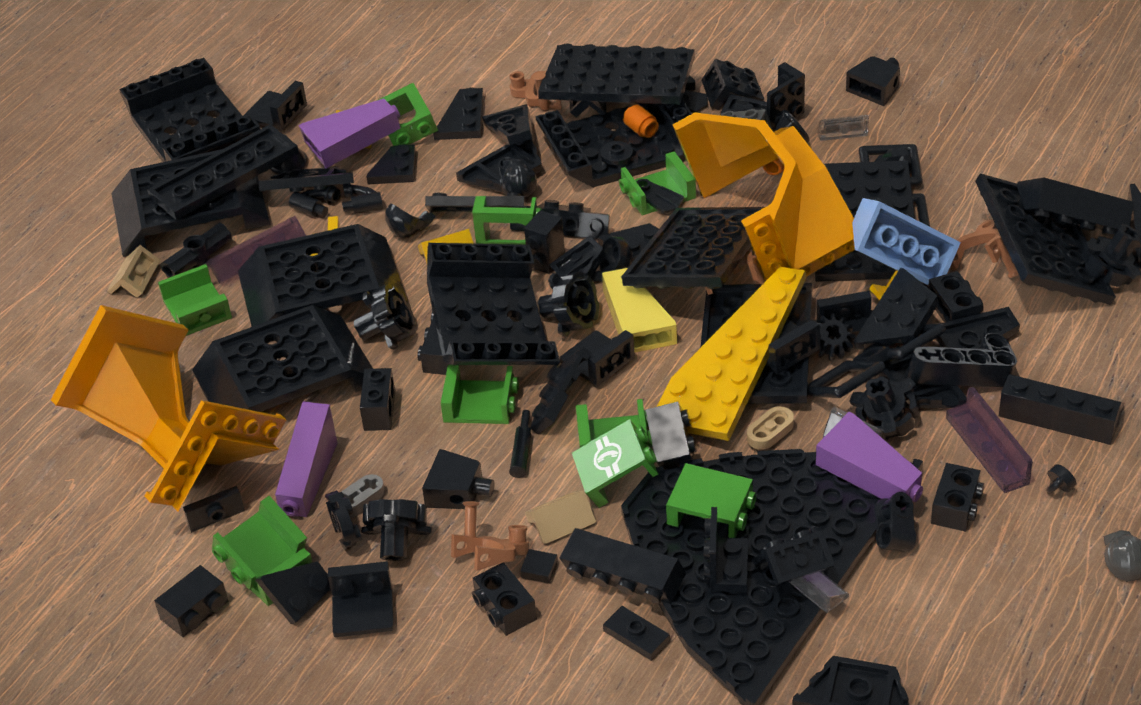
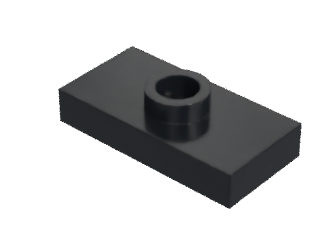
M237 485L183 507L191 533L245 511Z
M621 606L603 624V631L651 661L670 642L669 633L624 606Z

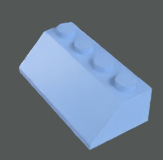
M865 198L862 199L852 222L856 251L897 271L900 268H904L926 285L929 284V279L948 273L961 243L880 201Z

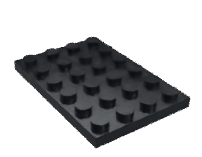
M568 43L557 45L545 73L546 76L539 87L538 97L544 100L680 105L695 59V49H687L685 47L669 49L661 46L653 48H641L640 46L618 47L616 45L595 46L593 44L574 46Z
M908 160L824 164L853 217H855L862 199L865 198L880 201L915 219ZM854 250L815 271V282L891 279L896 270Z
M980 173L975 182L1021 281L1030 286L1036 285L1050 291L1067 293L1072 297L1078 296L1096 303L1102 302L1111 305L1116 296L1111 286L1103 282L1104 272L1100 278H1095L1085 268V262L1081 257V253L1087 240L1079 228V224L1065 225L1057 223V218L1042 219L1035 217L1034 212L1024 209L1017 189V183Z
M765 207L676 208L621 276L623 286H633L634 288L657 286L660 289L669 287H682L684 289L707 287L708 289H717L722 287L751 247V242L741 220Z
M804 283L788 316V319L798 327L811 320L812 283ZM763 284L723 285L720 288L712 289L713 293L709 295L706 291L700 348ZM810 356L779 374H776L765 364L747 404L807 403Z

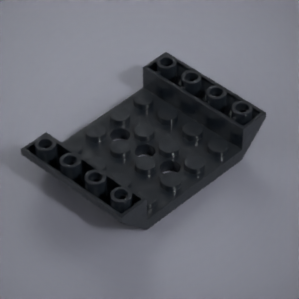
M204 57L119 89L133 123L162 162L221 150L260 130V126L250 114L242 116L216 84L213 68Z
M681 100L680 105L636 103L656 117L659 124L657 132L650 138L639 136L624 124V113L631 106L614 109L607 112L604 116L601 114L592 115L591 117L570 121L569 123L564 121L558 110L546 112L535 117L568 175L594 188L619 181L621 179V168L626 167L632 177L665 168L667 153L675 151L682 162H684L686 157L673 124L692 113L683 100ZM621 141L628 143L632 147L633 157L625 164L611 165L601 159L600 150L609 142Z
M221 150L130 169L111 193L123 257L129 256L140 245L147 249L145 236L183 229L198 224H206L234 216H243L246 230L270 225L263 194L259 189L258 176L175 220L149 197L147 189Z
M360 224L259 246L238 270L252 327L311 305L326 309L363 300V293L368 291L372 294L375 289L387 283H390L392 287L396 286L404 295L408 304L386 237Z
M428 243L427 287L444 363L451 365L560 364L555 341H546L530 279L535 264L530 245ZM458 317H464L468 321H461ZM484 317H489L493 321H487ZM509 317H514V318H516V319L519 320V321H518V322H514V321H512V319L509 318Z
M311 305L212 341L192 371L208 402L261 412L348 379L355 392L361 391L364 369H373L341 315ZM272 341H276V342H277V343H275V344H268L269 342H272ZM282 357H285V358H286L285 360H282V361H278V360H277V359L282 358ZM289 374H295L294 377H286Z

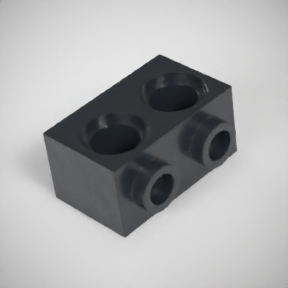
M958 271L929 279L928 288L937 295L939 300L935 310L943 322L983 312L984 306L981 298L975 295L969 282L964 280Z
M392 368L364 369L360 400V413L364 431L391 430L396 392Z
M950 463L945 464L932 504L931 524L966 532L969 520L975 521L978 504H975V500H981L984 490V483L980 482L981 470Z
M504 562L473 577L474 591H472V597L479 608L484 607L491 624L495 628L499 626L506 636L537 620L535 600Z

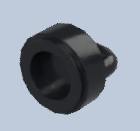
M1055 464L1047 472L1048 477L1052 481L1046 488L1048 493H1053L1058 488L1064 492H1070L1077 484L1072 473L1062 465Z

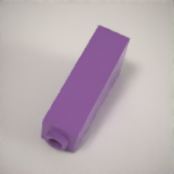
M383 98L299 125L306 145L323 166L328 168L400 129L398 121L400 114L395 105L391 106Z
M303 401L275 493L278 506L288 516H308L338 444L329 404Z
M848 412L816 445L817 466L881 499H890L896 492H904L911 497L913 502H917L922 495V472L851 412Z

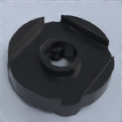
M337 490L325 494V498L328 500L326 506L335 532H342L343 539L339 540L342 547L348 549L356 546V542L362 541V536L357 524H353L349 516L353 514L349 498L344 497V494Z

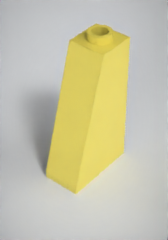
M628 268L602 273L603 293L617 333L619 335L627 330L633 334L634 353L677 344L675 321L645 287L623 286L621 276Z

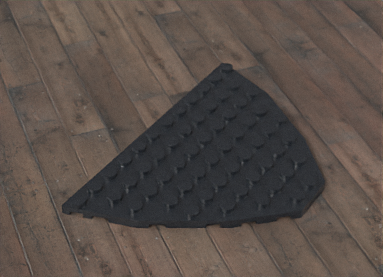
M802 449L757 451V455L742 456V452H730L720 454L719 459L703 462L702 458L680 462L679 467L664 469L663 466L656 467L658 475L653 477L648 472L621 505V513L631 545L678 558L686 575L672 603L669 604L660 600L658 604L686 651L733 693L741 705H759L834 597H828L805 577L776 586L768 563L755 566L753 559L760 554L759 550L766 547L768 542L783 538L784 542H787L794 538V534L807 529H811L812 533L822 530L835 566L820 571V573L840 588L876 537L874 508L876 502L881 498L817 466L816 452H804ZM913 459V462H910L921 472L923 469L922 460ZM685 463L753 479V492H756V502L754 508L747 511L745 529L743 531L739 530L736 537L748 538L747 593L710 592V579H704V561H710L704 560L705 538H710V536H705V518L684 513L679 527L667 524L666 504ZM718 522V538H729V524Z

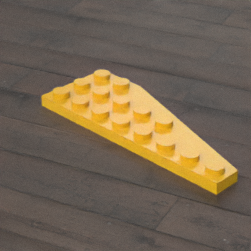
M779 267L671 377L656 407L678 401L683 410H688L691 426L687 427L688 433L729 441L769 358V344L778 339L807 278L805 270Z

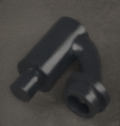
M351 183L343 184L345 198L350 197L351 201L342 202L343 212L353 210L354 214L383 208L380 191L376 192L369 187L351 185Z
M329 185L327 189L323 190L312 189L302 193L294 192L290 196L289 206L314 217L318 215L326 216L328 207L323 206L322 201L317 200V198H324L328 203H335L340 198V190L335 185Z

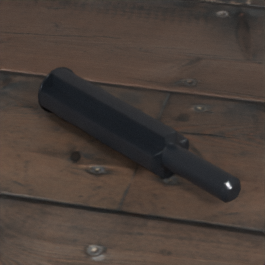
M529 410L522 411L521 424L516 428L509 469L510 475L515 478H522L526 475L531 440V429L529 428L531 412Z

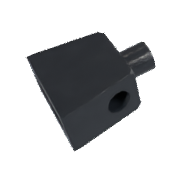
M875 56L869 57L847 71L846 91L885 106L899 86V62L892 57L886 61Z
M439 449L422 487L424 503L427 508L465 509L462 503L475 501L477 494L491 497L494 492L495 482L492 479L482 477L481 463L478 460Z

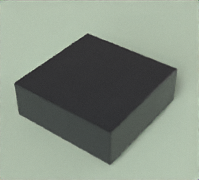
M529 549L520 570L521 578L550 583L558 562L557 554Z

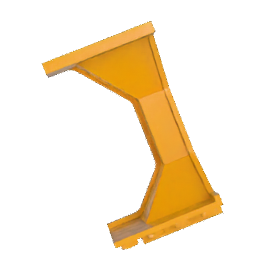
M693 113L673 124L691 172L696 179L698 189L704 198L777 158L785 166L772 203L741 220L765 280L779 267L805 270L807 277L855 250L852 226L854 217L827 168L794 126L780 128L773 132L765 120L704 113Z
M100 305L51 401L56 406L80 411L136 442L164 468L151 492L147 491L144 495L150 503L170 505L179 511L205 463L221 466L280 450L274 445V442L286 422V419L281 414L276 413V415L201 400L191 420L187 419L178 361L179 348L189 331L184 325Z

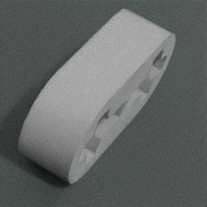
M373 474L362 477L341 491L344 497L349 498L352 505L353 514L349 515L350 518L363 512V504L382 499L385 494L382 478Z

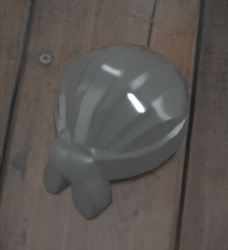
M1124 530L1103 536L1106 546L1104 557L1108 569L1115 577L1126 582L1139 580L1141 578V539L1131 535L1130 531Z

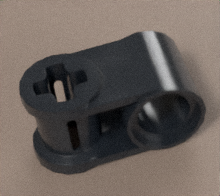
M896 492L890 499L883 498L875 504L876 542L881 549L910 552L915 546L914 505L907 493Z

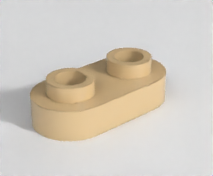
M781 406L768 410L748 427V444L758 450L772 447L793 429V412Z

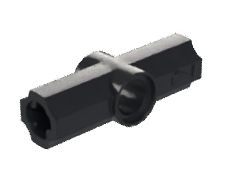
M219 222L202 235L187 237L183 242L184 247L160 264L162 271L166 274L167 278H170L191 268L207 265L210 262L209 256L232 240L231 232L227 229L226 225Z

